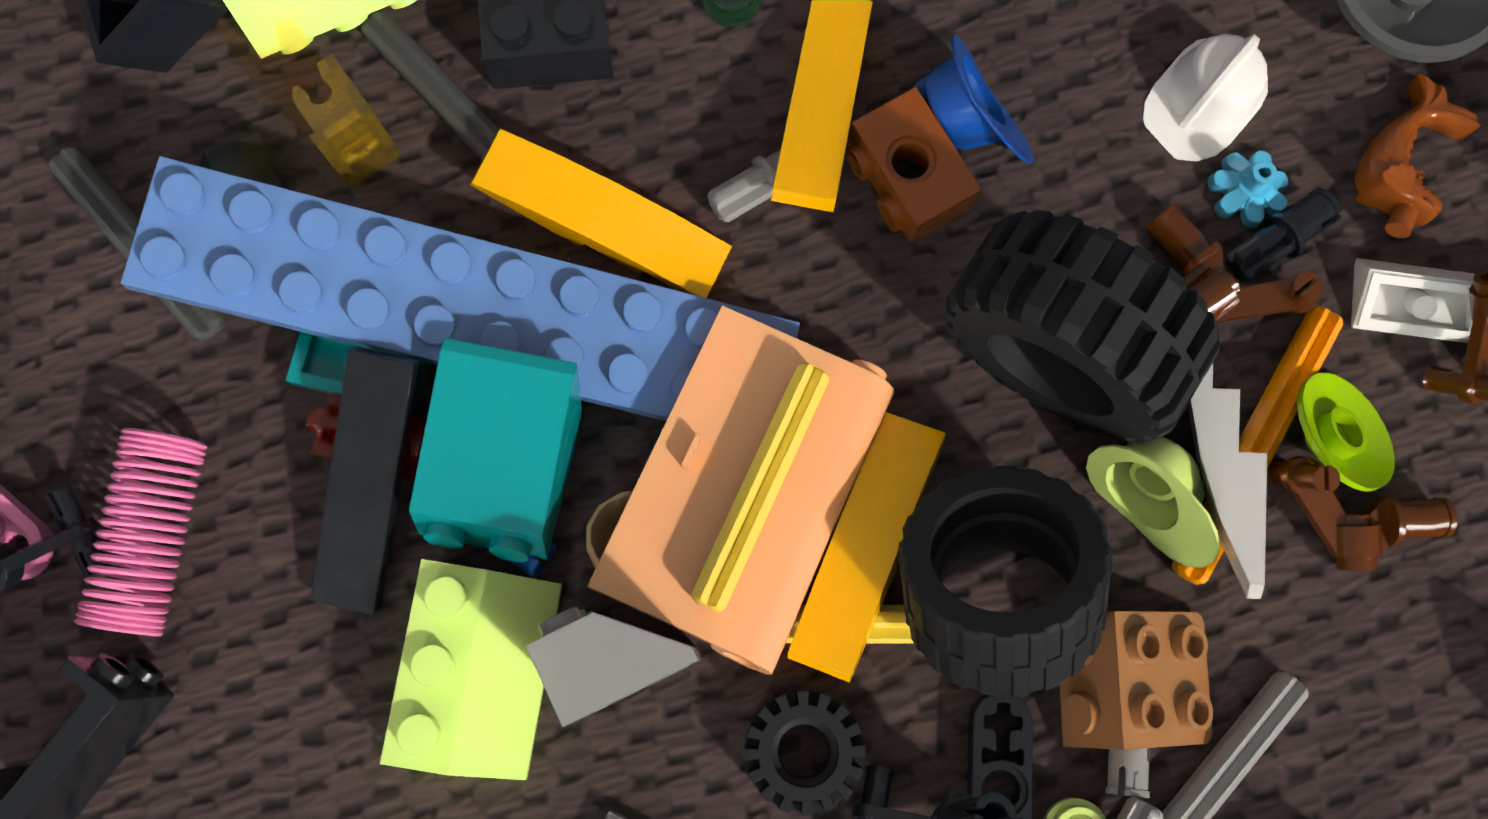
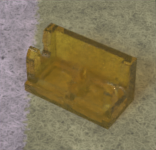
M331 54L317 63L323 81L332 89L329 100L323 104H313L310 102L308 94L298 85L293 87L292 97L296 107L314 131L309 137L352 189L402 154L371 107Z

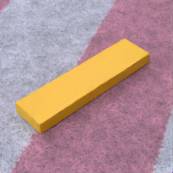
M812 0L771 201L834 212L873 1Z

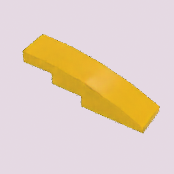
M502 129L497 132L470 183L472 187L578 247L585 244L637 274L647 273L677 291L707 298L732 248L726 242L624 186Z
M885 412L813 584L788 651L789 659L850 683L895 576L899 559V542L903 539L902 528L907 517L913 514L916 504L922 498L943 448L945 432Z

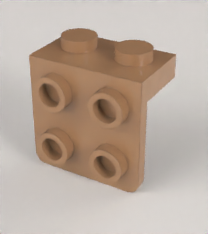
M1108 611L1105 630H1102L1101 643L1095 654L1089 656L1085 661L1084 668L1075 676L1067 677L1059 685L1063 747L1129 750L1209 743L1213 733V707L1210 701L1207 666L1208 641L1202 616L1198 612Z

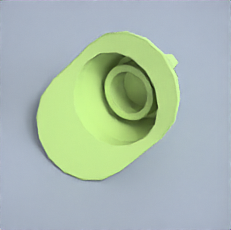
M1160 437L1148 443H1139L1135 440L1125 446L1116 444L1099 446L1089 455L1086 470L1090 483L1097 493L1122 513L1155 547L1170 559L1188 567L1203 568L1216 560L1220 549L1218 531L1208 511L1202 505L1205 498V490L1199 466L1184 448L1167 438Z

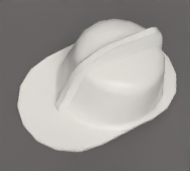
M1222 34L1196 40L1182 51L1152 87L1144 102L1143 121L1145 127L1174 158L1197 162L1215 157L1232 143L1261 108L1268 94V76L1266 61L1262 52L1258 49L1260 38L1255 34L1246 39L1237 35Z

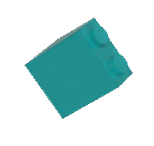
M444 338L409 513L419 535H423L424 540L432 545L452 550L463 548V544L489 548V552L492 555L512 562H526L529 559V555L547 560L583 422L577 363Z

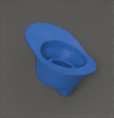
M951 36L950 43L953 54L930 71L928 75L917 81L914 87H917L955 148L968 150L1003 141L1022 161L1027 164L1033 163L1034 154L1028 141L1008 111L986 84L965 43L959 36Z

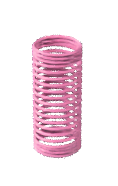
M123 428L120 430L122 435L119 436L121 441L117 443L120 448L115 451L116 455L122 458V460L112 462L113 466L121 471H113L109 474L112 480L120 483H110L107 485L109 491L120 495H106L104 497L105 501L116 506L101 508L104 514L116 518H101L98 520L101 526L120 531L98 530L95 532L100 538L120 543L96 541L92 544L95 549L120 555L93 553L90 555V558L93 561L125 568L90 565L86 568L92 573L130 581L86 577L83 580L86 584L137 594L95 589H83L81 593L84 596L137 606L82 600L78 603L79 606H77L79 611L75 613L78 618L73 621L77 625L137 635L162 636L164 634L162 629L166 627L164 622L167 621V618L162 615L167 614L170 610L168 607L157 603H168L172 601V598L168 594L157 591H172L175 587L172 583L157 579L173 580L178 576L173 571L151 566L177 568L180 566V563L177 560L150 554L180 556L183 552L181 549L146 541L182 545L185 543V540L181 537L145 529L175 533H186L188 529L185 526L140 516L188 522L191 518L185 514L139 504L189 511L193 509V506L188 503L163 499L134 491L193 499L196 495L192 492L166 488L133 479L193 488L199 485L196 481L169 477L133 467L169 471L196 477L201 475V472L196 469L167 465L133 455L202 465L205 461L203 456L206 455L204 450L208 447L205 443L181 436L144 429Z

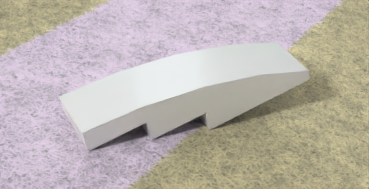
M1212 363L1188 403L1197 464L1200 469L1211 515L1218 531V537L1246 598L1261 599L1265 586L1267 453L1239 452L1240 389L1213 388Z

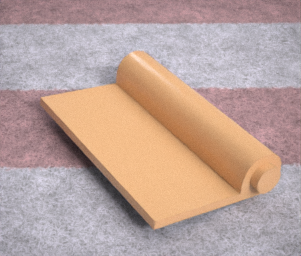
M722 305L587 587L712 644L711 648L741 665L772 675L893 396L894 388L886 381V372L868 361L856 359L851 363ZM800 363L811 364L825 371L829 375L830 381L727 607L722 612L707 609L692 599V591L797 365Z

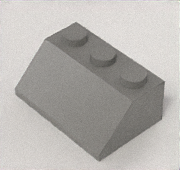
M578 607L563 611L540 623L538 628L542 637L525 645L562 727L583 719L702 660L697 647L592 611L586 612L585 609L579 610Z

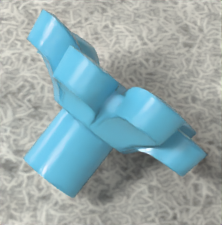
M1257 151L1250 156L1249 160L1237 152L1231 153L1221 161L1223 170L1214 172L1208 178V187L1211 191L1224 193V197L1214 205L1216 214L1223 219H1229L1237 211H1240L1241 223L1247 228H1257L1263 220L1264 212L1268 215L1272 213L1282 214L1288 202L1285 196L1280 193L1286 189L1288 178L1284 172L1277 171L1276 167L1272 164L1271 155L1265 151Z

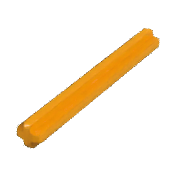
M1316 306L1305 314L1239 438V452L1267 453L1268 468L1297 413V395L1301 384L1319 372L1343 326V319L1340 315L1322 306ZM1206 499L1203 507L1208 511L1213 521L1211 511ZM1220 539V549L1214 562L1200 568L1188 567L1173 561L1172 571L1190 583L1197 585L1206 583L1224 551Z

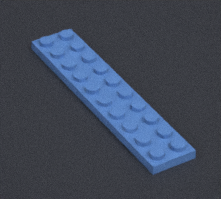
M159 156L120 282L128 290L438 365L444 338L577 363L580 397L582 401L667 421L722 305L797 338L800 323L161 156Z

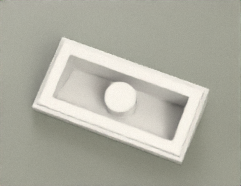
M1356 258L1354 264L1351 327L1468 343L1473 322L1471 319L1469 288L1474 284L1473 277L1475 274Z

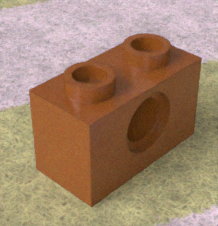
M917 87L852 122L847 142L849 147L845 149L847 161L859 180L865 181L869 179L881 197L877 200L878 210L891 231L897 232L901 230L909 244L972 209L982 189ZM899 161L912 162L920 169L922 176L915 179L903 178L896 173L893 164Z

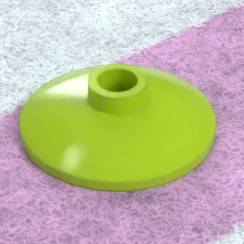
M1317 373L1306 379L1298 391L1297 411L1302 430L1305 434V442L1311 454L1321 461L1324 466L1329 465L1336 468L1340 475V481L1354 489L1368 492L1385 486L1393 476L1395 456L1389 433L1376 409L1354 385L1340 376L1331 373Z

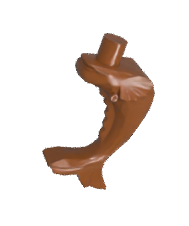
M1420 73L1408 84L1411 109L1392 120L1373 138L1362 155L1354 175L1355 186L1359 192L1355 195L1354 199L1362 205L1380 209L1390 215L1385 225V231L1395 238L1409 237L1414 225H1426L1442 210L1443 203L1436 194H1432L1431 190H1427L1426 186H1423L1421 179L1425 177V172L1422 170L1418 172V170L1414 169V166L1409 164V159L1411 158L1410 151L1413 149V141L1417 139L1418 128H1429L1451 139L1464 140L1481 126L1477 121L1478 115L1447 101V92L1444 85L1435 84L1431 79Z

